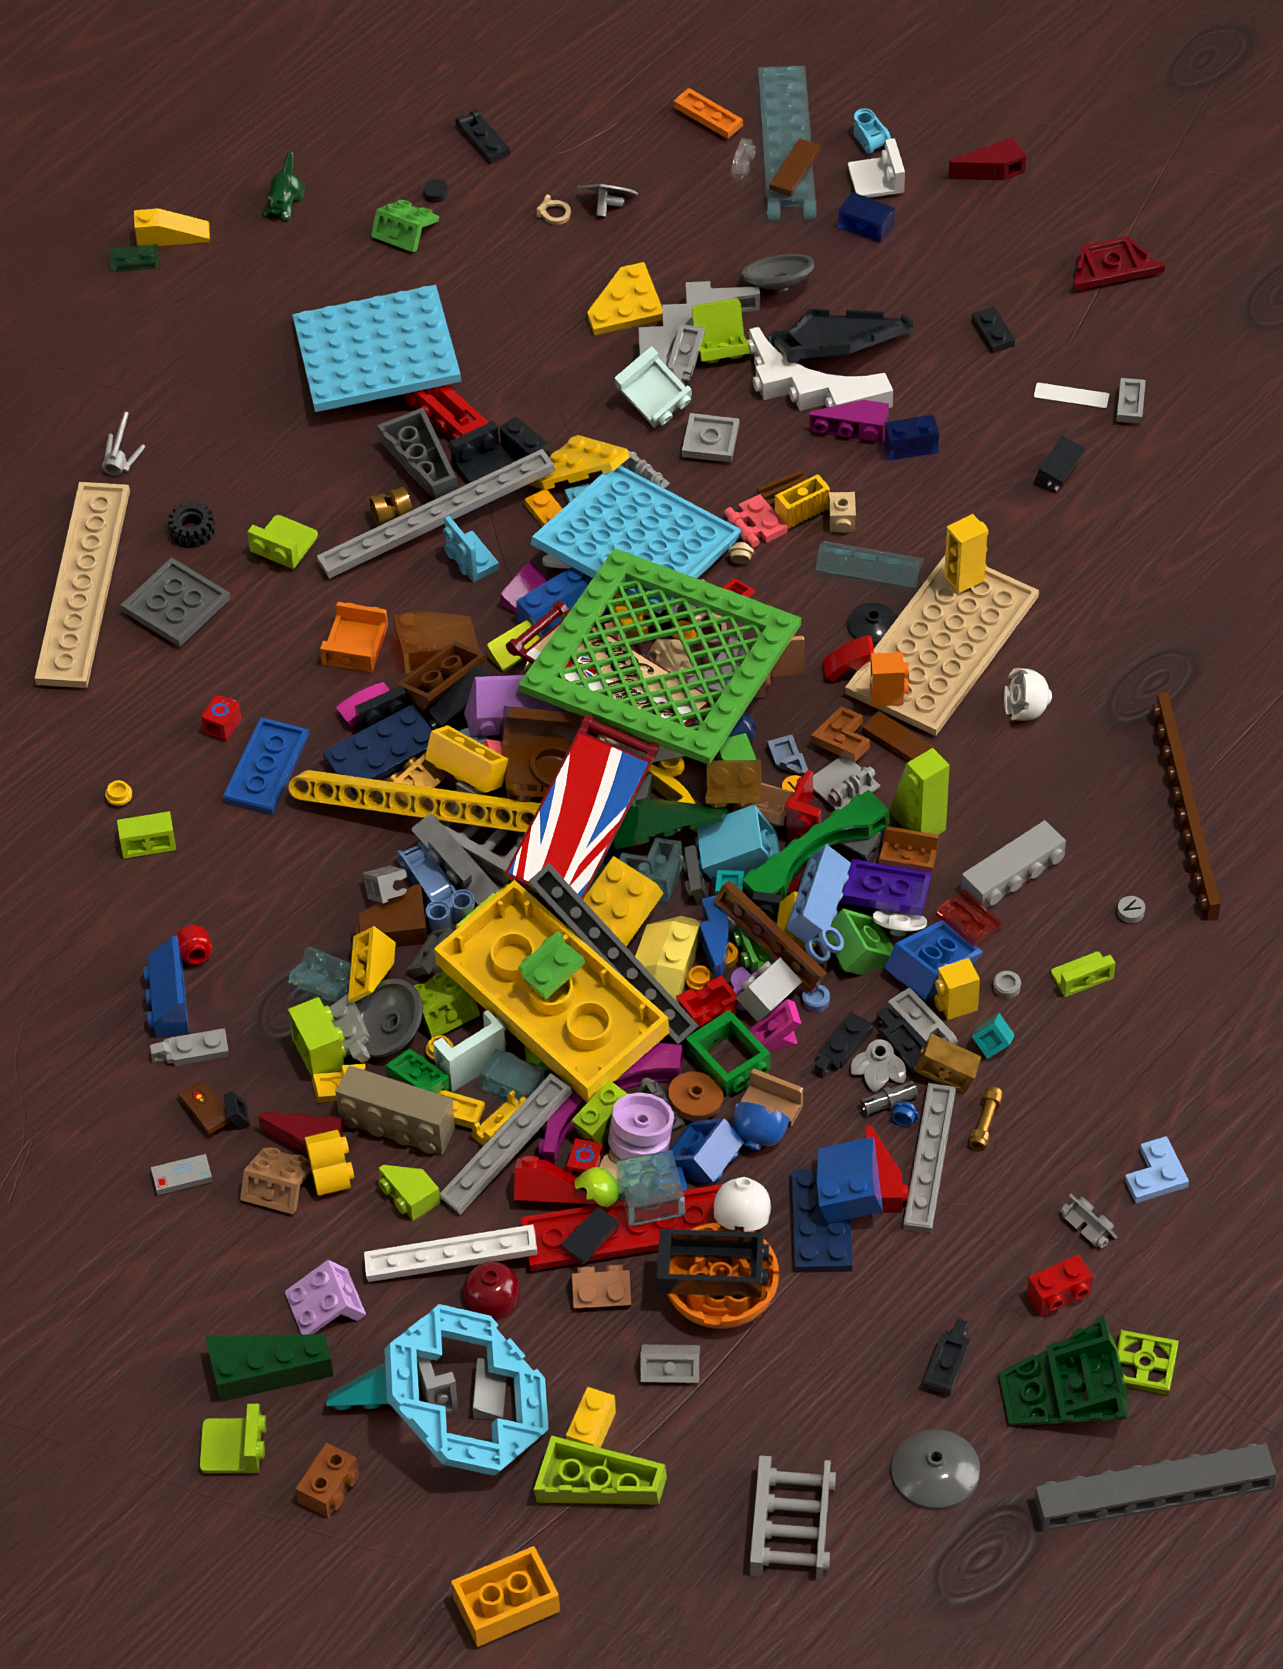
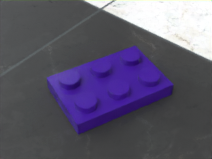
M852 859L848 873L849 878L845 883L842 903L922 916L932 872Z

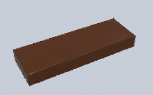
M799 138L770 182L769 190L792 197L821 152V145Z
M879 710L862 726V733L908 762L932 748L941 756L939 748Z

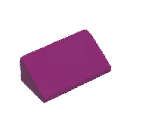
M528 562L500 593L501 606L517 614L516 600L550 579L533 563Z

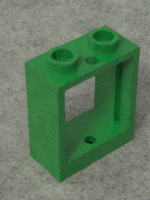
M730 1010L686 1037V1054L704 1074L711 1076L719 1083L726 1097L734 1092H740L750 1082L752 1069H757L764 1073H767L770 1069L771 1053ZM734 1035L754 1057L727 1074L707 1051Z

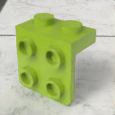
M732 298L697 304L692 307L693 326L704 328L705 330L698 354L702 362L713 363L719 361L720 358L726 357L737 359L743 357L744 354L750 353L749 343L744 336L739 299Z
M281 515L274 516L265 529L252 525L247 531L251 552L292 569L297 566L318 538L317 530Z
M247 1404L246 1418H209L204 1420L200 1469L203 1473H259L260 1459H264L265 1444L264 1441H261V1433H266V1415H261L259 1404Z

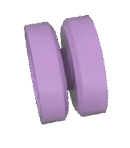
M646 1093L627 1094L618 1099L613 1106L608 1137L611 1151L620 1159L634 1164H650L662 1159L668 1152L674 1113L670 1105L663 1099Z

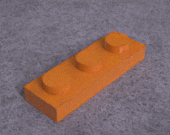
M690 88L673 101L675 109L727 139L743 127L742 118Z

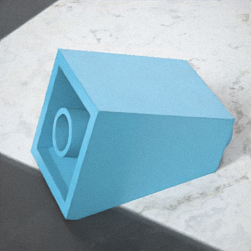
M755 804L727 814L723 821L697 828L698 837L695 838V842L701 856L698 859L699 868L711 880L712 877H717V870L744 871V875H746L750 870L757 869L766 863L771 855L780 853L777 831Z

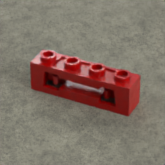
M448 385L404 394L406 401L411 406L414 405L417 409L424 408L429 420L436 425L438 431L442 434L445 433L451 440L489 423ZM466 413H468L474 419V421L469 416H467Z

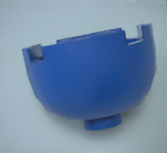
M739 1102V1104L736 1103L733 1112L732 1128L745 1142V1148L760 1151L761 1147H772L783 1138L790 1118L777 1110L773 1114L766 1110V1106L760 1104Z

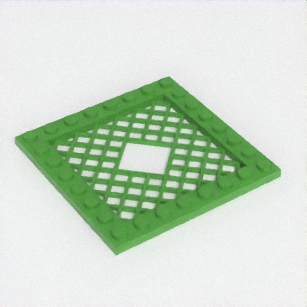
M614 548L518 684L519 692L583 717L587 714L594 717V721L710 765L801 626L802 618ZM636 586L639 594L627 596L624 589ZM642 587L648 588L652 591L644 592ZM619 591L622 597L613 599ZM660 595L662 602L650 605L647 598ZM666 596L672 597L674 600L668 601ZM643 600L644 607L632 609L630 602ZM625 603L627 611L614 612L612 606ZM683 604L686 611L674 614L671 606ZM689 604L698 608L691 610ZM608 608L610 615L601 616L605 609ZM666 608L667 616L655 617L654 610ZM649 613L651 619L638 622L637 614ZM707 613L709 620L697 623L694 615ZM712 613L720 615L722 617L714 618ZM631 616L632 624L620 625L618 619ZM690 618L692 624L679 627L677 619ZM613 620L616 627L603 630L600 623ZM672 621L674 628L661 630L660 623ZM730 621L733 629L720 631L717 624ZM736 622L744 624L746 626L738 627ZM594 625H596L598 632L589 634ZM654 625L657 632L644 635L641 628ZM713 626L715 633L703 636L700 628ZM637 630L638 637L626 639L624 632ZM753 630L757 638L744 640L741 633ZM696 631L698 637L685 640L683 632ZM619 633L621 641L608 642L606 636ZM678 634L692 668L644 679L630 645ZM736 634L739 642L726 644L724 637ZM601 637L604 645L591 647L588 640ZM719 639L722 646L709 649L706 641ZM582 642H584L586 649L577 651ZM702 644L704 650L691 653L689 645ZM754 645L749 651L747 646ZM625 646L627 654L614 655L612 649ZM742 648L745 655L733 658L730 650ZM607 650L610 658L597 661L594 653ZM725 652L728 659L715 662L712 654ZM590 656L592 662L579 665L576 657ZM708 657L710 663L697 666L695 658ZM572 659L574 666L565 668ZM631 660L633 667L620 669L618 662ZM742 662V664L740 665V667L737 668L736 663ZM613 663L616 671L603 674L600 666ZM731 665L734 672L721 675L718 668ZM591 668L596 669L598 675L585 678L582 672ZM714 670L715 677L703 679L702 671ZM569 673H578L580 679L569 682L564 676ZM637 673L639 680L626 683L623 675ZM695 673L699 680L685 683L683 676ZM619 677L620 685L608 686L606 679ZM678 677L681 685L668 688L665 680ZM731 679L729 684L726 686L724 681ZM601 681L603 689L590 690L589 683ZM655 682L661 683L663 689L650 692L647 684ZM720 683L722 690L709 692L707 685ZM643 687L644 694L632 696L630 688ZM702 687L704 694L691 696L689 689ZM625 691L627 698L619 700L613 698V692ZM684 691L687 698L673 700L671 693ZM666 695L669 702L656 705L653 698ZM719 697L717 702L714 703L712 698ZM648 699L651 707L643 709L637 707L635 702ZM708 700L709 708L697 709L695 702ZM690 704L693 712L679 713L677 707ZM672 708L675 716L663 718L659 711ZM707 715V717L703 721L701 716ZM696 717L699 725L685 726L683 720Z

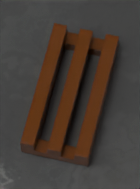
M800 469L757 487V494H761L772 508H775V498H772L774 495L808 478L803 476L804 472Z

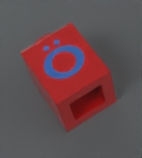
M217 694L201 716L203 733L223 741L228 740L242 720L240 704L231 698H225Z
M576 1138L566 1166L567 1172L579 1177L583 1172L592 1167H600L603 1159V1144L590 1139L582 1140Z

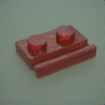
M963 890L959 896L955 895L938 906L935 914L973 947L993 935L995 930L999 931L1003 923L966 890Z

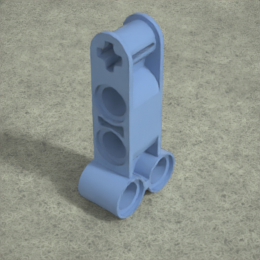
M419 841L418 845L403 852L399 850L396 854L402 869H405L406 875L413 886L421 884L422 898L427 905V927L429 932L432 933L433 930L445 927L451 928L453 922L458 924L475 909V901L470 891L462 889L456 891L439 864L437 865L428 855L429 851Z

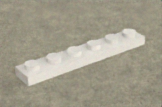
M533 1225L364 1252L368 1282L538 1255Z

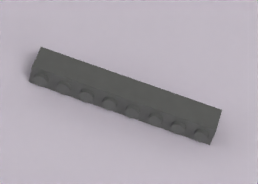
M550 863L528 881L533 891L574 934L668 1017L669 1034L666 1036L674 1044L681 1045L686 1040V1037L698 1029V1024Z
M1267 1443L1261 1445L1248 1444L1239 1449H1220L1212 1454L1202 1456L1193 1454L1185 1459L1175 1461L1162 1460L1148 1466L1134 1465L1127 1470L1116 1472L1107 1470L1089 1477L1075 1476L1070 1480L1057 1483L1055 1481H1048L1040 1486H1036L1034 1501L1042 1530L1045 1532L1274 1489L1277 1474Z

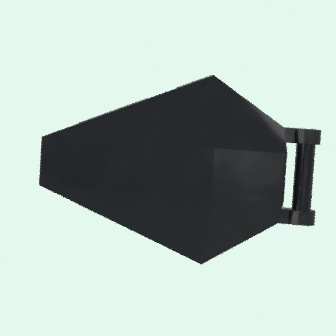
M810 308L800 317V320L795 322V326L784 331L772 332L767 340L774 348H778L784 354V358L789 363L831 359L853 353L913 331L914 323L906 314L901 315V318L884 317L883 311L846 310L845 316L829 315V309Z

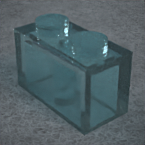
M498 1049L494 1050L479 1073L481 1089L507 1100V1094L512 1090L515 1091V1097L518 1101L522 1097L527 1099L545 1080V1071L539 1065L525 1062L510 1052H502Z

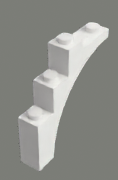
M759 327L749 329L750 340H747L750 349L749 354L754 355L756 377H753V385L756 392L760 391L763 400L789 394L791 401L796 402L800 411L825 404L826 408L861 400L889 403V408L893 407V389L885 373L846 377L810 370L797 363H789L784 358V355L779 353L767 341Z

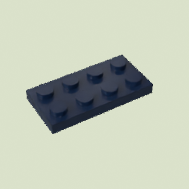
M412 704L322 752L323 758L334 774L379 780L402 768L411 758L419 759L423 754H426L432 729L415 705ZM351 787L352 794L357 792L356 789Z
M792 1169L795 1273L852 1272L851 1219L827 1223L819 1207L817 1169Z

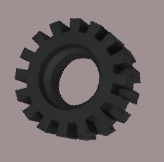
M192 500L187 501L188 505H184L181 502L179 503L180 508L174 506L172 508L173 512H169L168 525L171 538H173L175 543L178 542L181 547L186 544L187 548H191L192 544H195L196 548L200 547V542L204 545L207 544V539L211 540L213 534H215L214 516L211 508L208 509V505L205 503L201 506L200 501L192 504ZM191 521H196L200 523L195 527L183 526L185 523Z

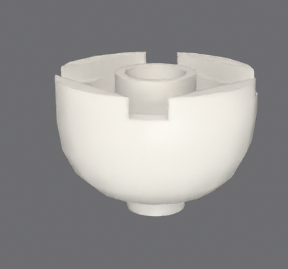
M1024 668L1013 669L1008 676L1009 679H1012L1010 686H1005L1004 689L1005 712L1008 715L1012 714L1010 719L1015 721L1036 719L1045 711L1047 705L1050 704L1052 698L1051 690L1045 678L1036 671Z
M741 1177L726 1182L718 1190L714 1200V1218L720 1225L730 1230H734L735 1226L744 1227V1232L761 1229L769 1221L771 1212L770 1198L768 1192L760 1183L750 1178Z

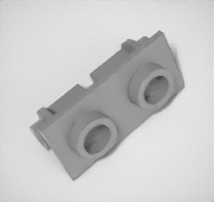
M1072 1194L1069 1195L1073 1202L1071 1205L1066 1203L1061 1208L1062 1217L1077 1230L1086 1223L1087 1226L1081 1231V1234L1095 1247H1105L1109 1241L1107 1237L1110 1234L1115 1239L1117 1238L1111 1230L1114 1225L1104 1215H1101L1099 1218L1091 1212L1094 1207L1084 1197L1081 1196L1078 1200Z

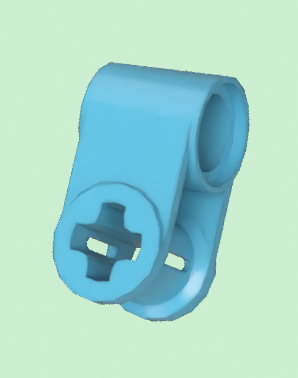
M865 108L855 112L853 134L862 145L864 151L867 154H871L875 149L882 146L885 147V140L891 139L887 128L881 124L874 112Z

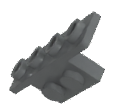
M432 813L428 814L412 828V833L429 851L428 855L437 865L441 864L447 877L455 885L458 883L463 890H468L473 894L477 906L490 895L500 890Z

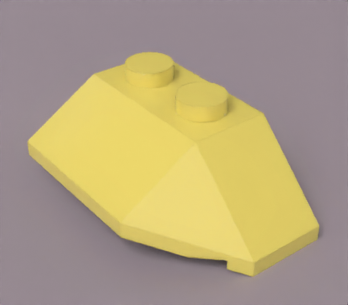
M684 916L646 925L635 956L675 1001L676 996L684 991L686 976L692 968L701 942L699 923L704 922Z

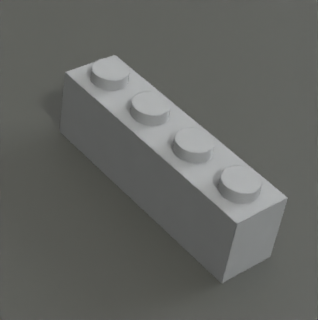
M1044 820L962 874L961 890L981 910L989 905H995L1009 892H1015L1029 879L1038 877L1044 869L1052 864H1058L1065 856L1066 840Z

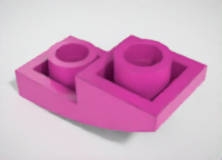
M384 682L375 684L352 695L336 708L353 728L357 724L355 706L388 692L390 689Z

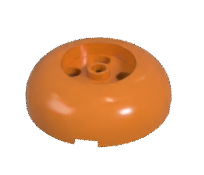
M710 1223L698 1226L692 1230L744 1232V1227H735L734 1230H730L719 1223ZM769 1245V1261H763V1269H768V1286H762L761 1297L722 1296L723 1299L716 1300L713 1299L715 1296L667 1295L674 1307L684 1317L698 1325L714 1329H728L744 1325L764 1312L774 1298L779 1279L777 1258ZM673 1257L670 1264V1274L751 1277V1262L747 1259Z

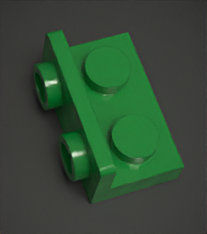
M408 1049L386 1064V1074L396 1081L434 1093L440 1090L449 1092V1076L411 1049Z

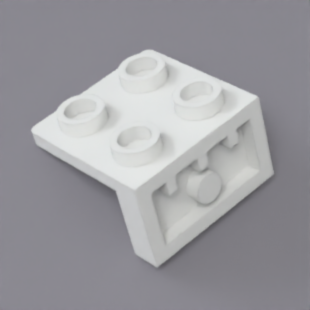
M895 139L885 140V150H882L881 158L848 163L857 199L904 193L905 170Z

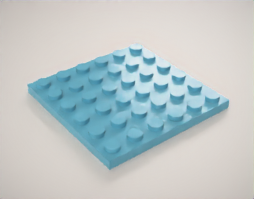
M436 285L423 286L418 289L399 291L389 295L375 296L360 301H351L345 304L293 314L315 412L462 382Z
M620 465L612 472L602 473L532 536L531 545L594 578L614 548L698 578L740 538L742 530ZM636 586L624 589L627 596L639 594ZM642 587L644 592L652 591L648 588ZM660 595L647 598L650 605L662 602ZM666 596L668 601L674 600V598ZM642 599L636 600V602L644 605ZM665 608L654 611L660 614Z

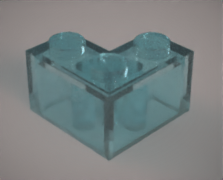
M655 838L648 857L622 853L619 860L657 883L664 893L659 901L669 902L683 867L681 841Z

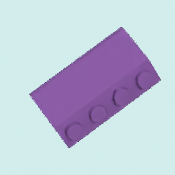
M525 675L487 676L474 678L464 715L471 736L501 735L504 706L558 711L568 710L519 692L518 684Z

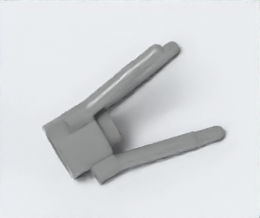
M127 411L123 414L113 449V435H108L102 468L107 474L112 476H120L122 471L128 473L132 463L145 449V445L142 444L127 462L125 454L118 450L128 418Z

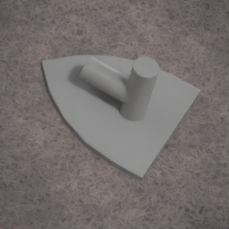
M593 184L578 186V189L599 192L596 216L606 217L607 205L622 207L624 204L623 197L610 196L608 193L638 195V192L612 185Z

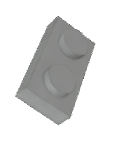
M1121 378L1117 422L1142 424L1146 380Z

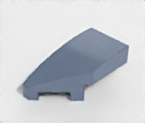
M792 734L767 741V748L776 768L800 776L805 775L808 768L802 753L798 751Z

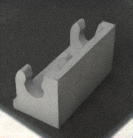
M386 866L362 873L367 896L370 900L386 903L388 899L401 896L407 891L405 888H400L399 890H394L393 888L394 881L407 877L405 869Z

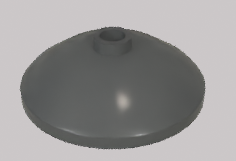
M777 255L747 265L742 270V278L748 284L755 287L774 290L775 292H784L789 287L800 283L814 269L815 264L813 258L807 255Z
M384 980L379 983L373 993L361 998L357 1003L358 1010L371 1037L365 1044L369 1055L372 1057H385L396 1053L407 1045L420 1025L423 1014L422 999L418 990L405 980Z
M927 1429L910 1435L900 1443L892 1458L891 1475L898 1492L911 1504L927 1510H946L962 1504L973 1494L980 1478V1463L973 1447L961 1436L947 1430ZM938 1457L941 1461L935 1462L932 1458Z

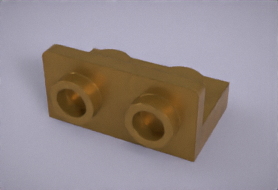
M423 754L418 760L415 757L411 758L403 766L405 771L400 776L395 773L387 781L435 788L446 776L434 764L425 760L426 754ZM401 794V800L408 804L407 797Z

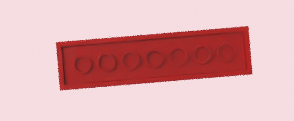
M723 1184L616 1201L609 1207L592 1205L521 1217L522 1226L533 1225L535 1229L538 1255L528 1256L530 1270L535 1271L579 1263L561 1250V1244L597 1206L620 1222V1227L587 1262L656 1251L659 1248L660 1229L692 1230L701 1225L718 1223L714 1218V1200Z

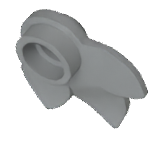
M878 1039L871 1042L865 1052L855 1056L851 1064V1074L864 1075L869 1089L876 1093L884 1087L888 1079L903 1084L906 1078V1068L903 1060L894 1055L892 1045L885 1040ZM877 1049H883L885 1051V1054L883 1056H877L875 1054V1051Z

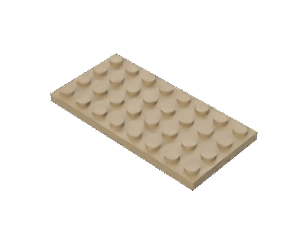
M945 556L874 648V653L903 652V661L909 663V678H904L908 679L909 693L904 695L903 705L879 706L875 708L934 736H937L1039 597V590L987 566L983 582L958 593L944 577ZM870 661L852 677L845 687V694L872 706Z

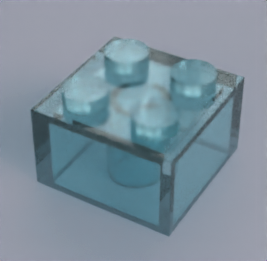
M672 1150L616 1161L617 1180L629 1226L685 1215V1197Z

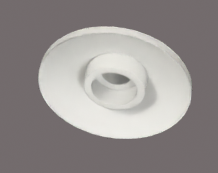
M878 910L873 913L874 922L890 929V933L895 936H905L906 932L917 931L925 928L927 925V919L924 916L888 910Z

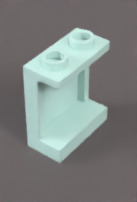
M652 346L615 377V386L654 428L659 424L664 425L673 416L671 413L678 407L683 409L691 401L692 389L689 386L685 387L658 358V352Z
M489 1010L483 1013L484 1028L455 1047L451 1048L443 1038L433 1043L435 1067L443 1070L449 1076V1089L452 1092L506 1059L505 1025L500 1017H494Z

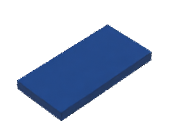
M260 717L222 797L223 803L273 815L310 736L309 729Z

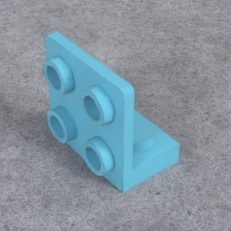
M450 516L444 518L445 528L443 533L446 538L444 548L450 559L454 558L458 563V567L463 575H468L475 582L499 570V562L473 531L464 534Z

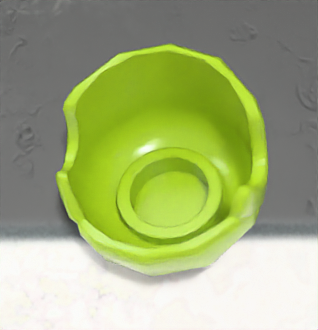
M592 1167L575 1179L576 1189L585 1188L587 1190V1200L593 1199L604 1207H609L618 1200V1184L609 1171L604 1168Z

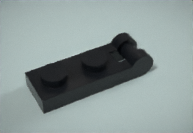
M478 109L470 111L469 115L465 117L461 115L455 118L458 129L489 164L510 155V148L482 118Z

